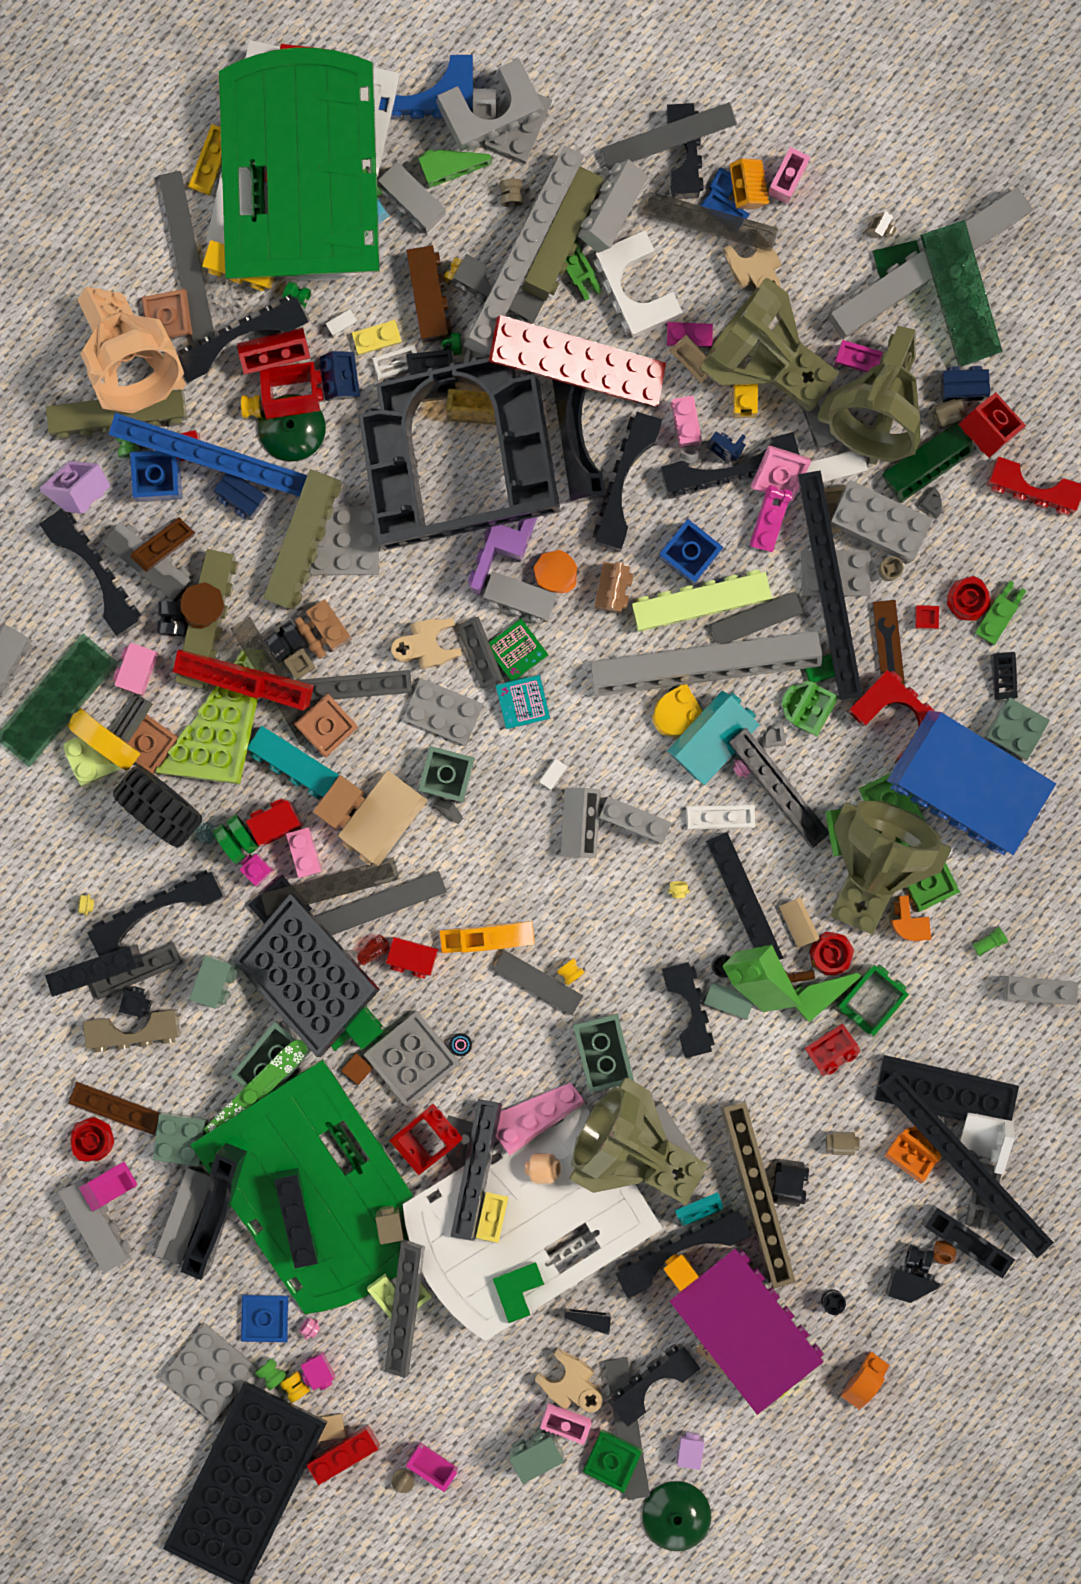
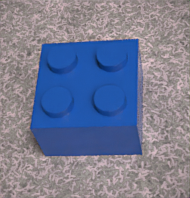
M160 451L130 452L132 494L137 502L182 499L180 458Z
M687 519L659 553L658 558L694 586L724 547L691 520Z

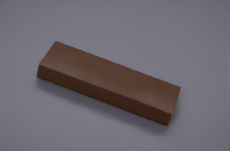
M178 517L133 551L130 557L145 572H148L190 540L195 532Z

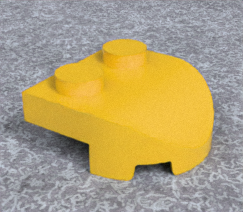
M686 684L668 692L655 703L652 720L654 726L662 735L678 739L703 710Z

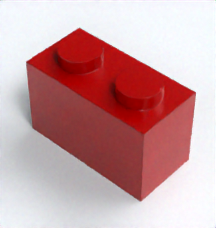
M393 937L386 964L391 965V970L402 973L404 969L413 971V976L425 979L426 975H432L439 949Z

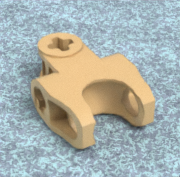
M757 230L750 233V238L756 248V252L752 257H740L730 245L724 248V255L730 266L731 274L741 289L751 284L753 289L756 290L765 278H769L780 287V280L774 270L782 266L781 261L771 244Z
M428 619L410 624L412 635L396 639L391 646L392 655L397 661L407 662L418 659L420 669L440 666L462 656L461 649L445 650L440 648L436 642V637L440 631L455 627L454 619ZM401 644H404L406 648L409 647V650H406V655L396 652V650L400 649Z
M557 1348L553 1355L565 1366V1375L559 1380H550L538 1372L534 1380L544 1389L549 1398L564 1409H567L572 1402L576 1403L586 1412H595L600 1409L602 1393L599 1388L589 1381L595 1371L578 1357ZM594 1394L596 1402L591 1401L588 1404L586 1395L591 1397Z

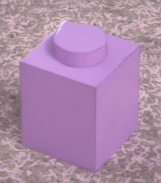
M688 1431L686 1435L680 1434L676 1460L678 1467L701 1469L705 1442L699 1433Z

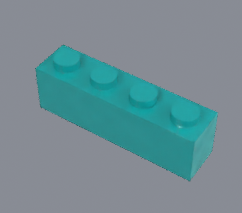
M264 726L260 727L248 746V750L251 751L249 756L260 763L263 759L271 764L269 766L271 770L279 775L282 772L290 776L288 781L298 787L301 784L309 788L307 793L318 800L321 796L324 797L340 776Z

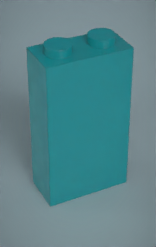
M721 691L667 750L689 774L704 786L735 753L727 742L742 728H747L752 734L760 725L754 719L756 714L748 707L744 709L740 705L742 700L733 692L728 694Z

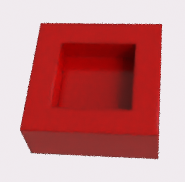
M916 605L915 629L938 630L940 606Z

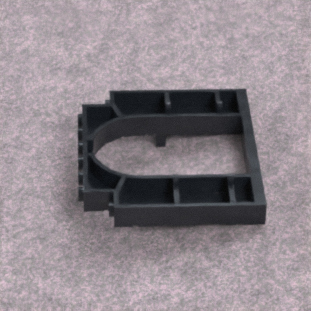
M489 357L472 358L470 362H454L445 368L433 367L423 373H407L402 378L396 379L391 377L384 379L383 382L376 383L380 410L372 408L358 415L379 547L385 551L561 512L540 381L535 374L523 373L516 378L515 369L489 362ZM464 382L483 389L489 395L493 404L509 507L426 526L417 471L418 465L412 439V419L420 402L433 390L450 383Z

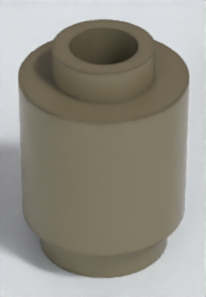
M954 398L934 406L936 411L932 412L936 425L941 424L942 428L963 420L962 417L967 416L961 398L958 400Z
M832 1132V1134H826V1152H831L832 1155H855V1151H859L860 1140L859 1137H855V1132Z

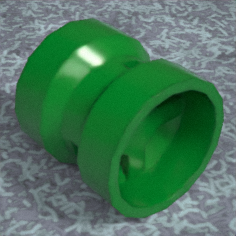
M289 281L282 298L289 294L292 297L298 295L302 305L306 308L307 304L304 302L305 299L309 301L311 289L306 287L300 289L297 283Z

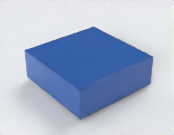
M720 167L709 189H714L729 199L733 192L731 173Z

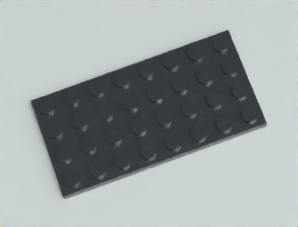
M244 1381L163 1549L232 1584H249L328 1421Z

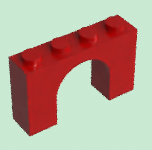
M887 670L847 712L864 727L886 705L902 704L913 711L919 728L928 711L935 710L928 703L925 702L923 704L917 699L919 695L911 687L906 688L901 683L902 679L894 671L890 673ZM904 751L896 758L898 761L901 758Z

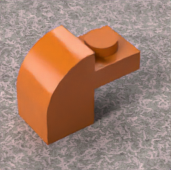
M897 896V901L893 902L894 914L898 915L899 919L890 920L893 931L899 937L909 941L932 940L929 917L911 918L909 896Z
M873 1352L868 1353L859 1371L849 1379L841 1397L860 1410L876 1395L885 1381L884 1376L890 1365Z

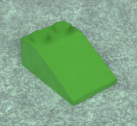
M772 945L737 951L723 965L732 985L761 1011L768 1012L801 1005Z

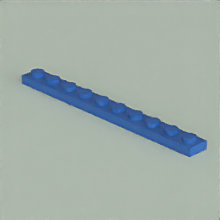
M116 412L108 434L299 497L307 478L306 474Z

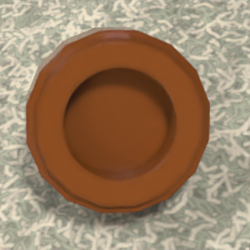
M939 1240L935 1242L933 1259L939 1264L953 1263L956 1259L955 1247L947 1241Z

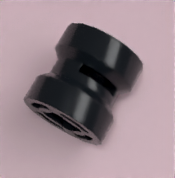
M722 954L713 959L711 968L715 975L722 978L728 977L723 965L731 958L730 956Z
M910 1244L904 1266L909 1268L917 1267L920 1271L928 1273L933 1261L934 1251L929 1249L921 1250L918 1246Z
M829 1289L822 1294L821 1304L828 1314L839 1315L845 1310L846 1300L838 1290Z

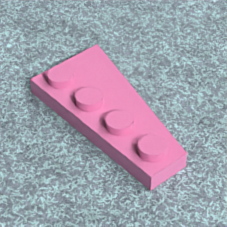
M569 1083L503 1110L500 1114L496 1138L510 1156L585 1103L584 1099L572 1083Z

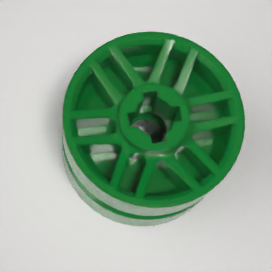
M235 813L226 820L229 830L221 823L212 829V833L228 857L237 864L245 858L242 848L248 854H251L259 846L244 822Z

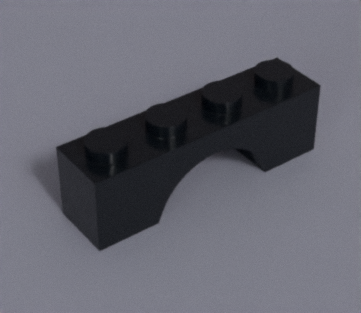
M694 103L667 104V124L699 113V110H695ZM701 138L684 144L687 152L686 160L679 168L672 171L670 176L672 200L699 198L700 191H704L703 177H699L698 169H702V155H697V147L701 146Z
M137 944L45 975L51 996L54 997L144 967V963Z
M689 962L661 968L667 991L682 995L691 1008L690 1023L679 1034L685 1059L712 1052L711 1046H714L715 1043L712 1032L707 1033L705 1024L709 1023L706 1010H701L699 1003L703 1001L700 987L696 988L693 979H697L694 965L690 966Z
M299 1168L276 1172L274 1181L294 1268L318 1264L319 1255L315 1237L308 1220Z
M932 1205L921 1222L925 1228L961 1250L1002 1279L1015 1261L1013 1257L935 1205Z
M682 1344L671 1345L666 1349V1355L659 1360L656 1358L646 1366L648 1368L641 1375L640 1373L635 1374L629 1379V1384L623 1389L620 1387L610 1395L611 1398L608 1400V1403L627 1427L646 1413L644 1406L645 1394L655 1381L663 1378H672L683 1383L701 1369Z

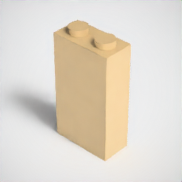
M387 770L339 833L338 837L344 840L342 845L349 851L353 852L355 849L361 853L359 858L370 866L371 863L379 866L428 800Z

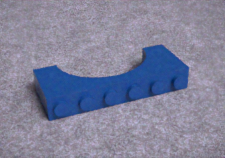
M450 55L449 65L444 76L432 88L415 95H396L391 119H400L401 115H410V118L413 119L424 118V115H433V118L443 119L436 104L437 96L457 86L473 113V55ZM381 97L379 110L386 112L389 98Z

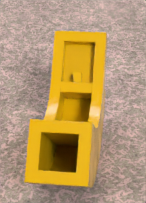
M81 707L72 715L67 725L84 742L126 772L141 754Z

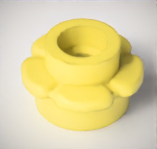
M674 881L670 882V889L667 892L672 894L673 898H685L686 894L690 893V890L688 889L687 882Z
M90 894L87 896L80 895L78 913L87 916L88 912H93L94 899L90 898Z

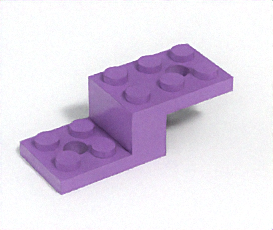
M538 517L519 521L518 531L503 525L487 528L484 536L485 548H480L476 558L477 570L472 569L468 579L472 593L481 594L495 553L520 562L522 561Z

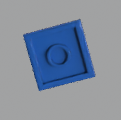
M243 1294L241 1342L287 1343L289 1295Z

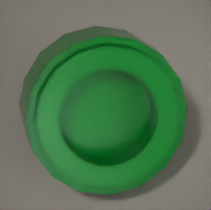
M451 333V338L444 339L441 342L442 349H451L453 356L461 355L460 333Z

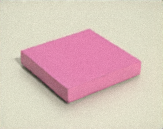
M768 445L751 487L766 493L769 485L776 486L778 490L782 491L787 489L792 491L790 501H794L799 490L797 475L807 472L811 460L808 457Z

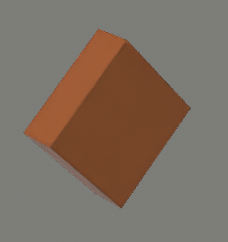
M355 1053L341 1071L359 1086L374 1067L359 1054Z

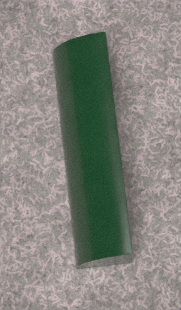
M954 423L917 449L915 455L904 458L882 474L884 481L897 500L902 503L975 452L973 441L957 423Z

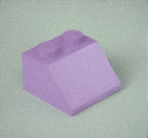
M68 461L40 487V490L66 512L82 514L89 510L90 505L95 500L104 495L110 484L99 464Z

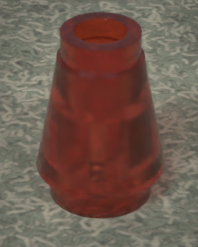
M373 935L356 955V958L365 966L367 963L387 954V950L391 946L383 935Z

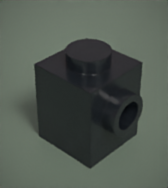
M131 986V989H124L119 1012L137 1017H145V1014L150 1012L152 1000H149L150 994L144 993V988Z

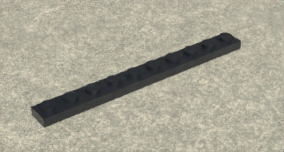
M821 470L798 474L797 477L839 700L863 696Z
M894 1071L878 1086L1036 1258L1040 1257L1054 1243L897 1071Z

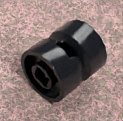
M159 601L157 615L161 619L157 621L156 634L186 636L187 623L184 621L185 616L181 612V602Z
M290 620L281 625L278 632L272 631L263 637L279 662L290 656L291 650L296 652L306 645Z

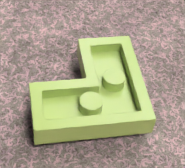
M385 1273L370 1284L367 1290L391 1319L395 1284ZM420 1282L417 1308L432 1298V1294L422 1282Z

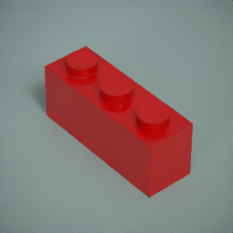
M303 327L290 332H282L237 343L244 374L311 358Z
M368 1424L311 1458L307 1463V1467L319 1486L379 1450L380 1443Z

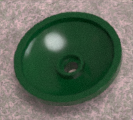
M286 394V395L279 396V397L275 398L274 400H276V399H283V398H289V397L302 396V395H298V394ZM263 409L261 418L258 421V434L262 445L272 456L283 461L296 462L312 456L320 448L325 438L326 423L321 410L266 419ZM288 422H294L293 428L288 429L286 427Z
M683 1481L663 1483L650 1493V1496L647 1497L642 1510L643 1526L649 1538L663 1549L669 1551L691 1549L704 1539L710 1528L711 1509L709 1502L701 1490L690 1483ZM680 1516L682 1518L681 1522L675 1523L673 1521L674 1517Z

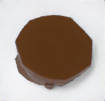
M206 582L188 587L182 595L181 612L192 628L203 629L210 626L221 617L225 609L221 591Z

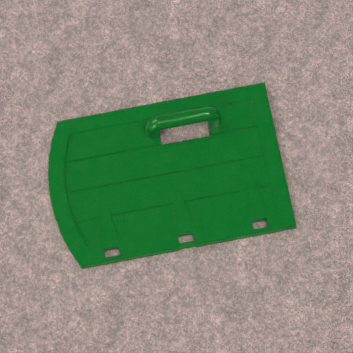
M288 48L256 54L220 70L219 97L225 278L241 279L380 272L373 62L352 54L330 49ZM368 87V101H361V88ZM370 159L371 173H363V160ZM265 166H267L268 214H265ZM247 167L250 171L252 215H240L239 168ZM372 231L373 245H365V232Z
M324 1059L190 1144L209 1174L212 1169L210 1163L214 1161L216 1153L225 1143L247 1151L231 1206L304 1314L331 1310L364 1298L370 1294L367 1287L385 1273L391 1280L397 1277L402 1241L380 1244L375 1218L376 1211H380V1208L385 1206L399 1207L403 1228V1241H409L403 1204L415 1196ZM344 1120V1122L346 1123V1125L348 1126V1128L350 1129V1131L352 1132V1134L354 1135V1137L356 1138V1140L368 1156V1161L364 1160V1158L362 1157V1155L360 1154V1152L358 1151V1149L356 1148V1146L354 1145V1143L352 1142V1140L340 1124L341 1121ZM327 1130L352 1165V1171L346 1175L319 1137ZM299 1168L304 1189L306 1211L315 1237L319 1258L318 1264L295 1269L274 1178L276 1172ZM256 1218L263 1227L258 1233L250 1223V1221ZM294 1277H296L300 1284L303 1286L298 1291H296V1289L290 1282V1280Z

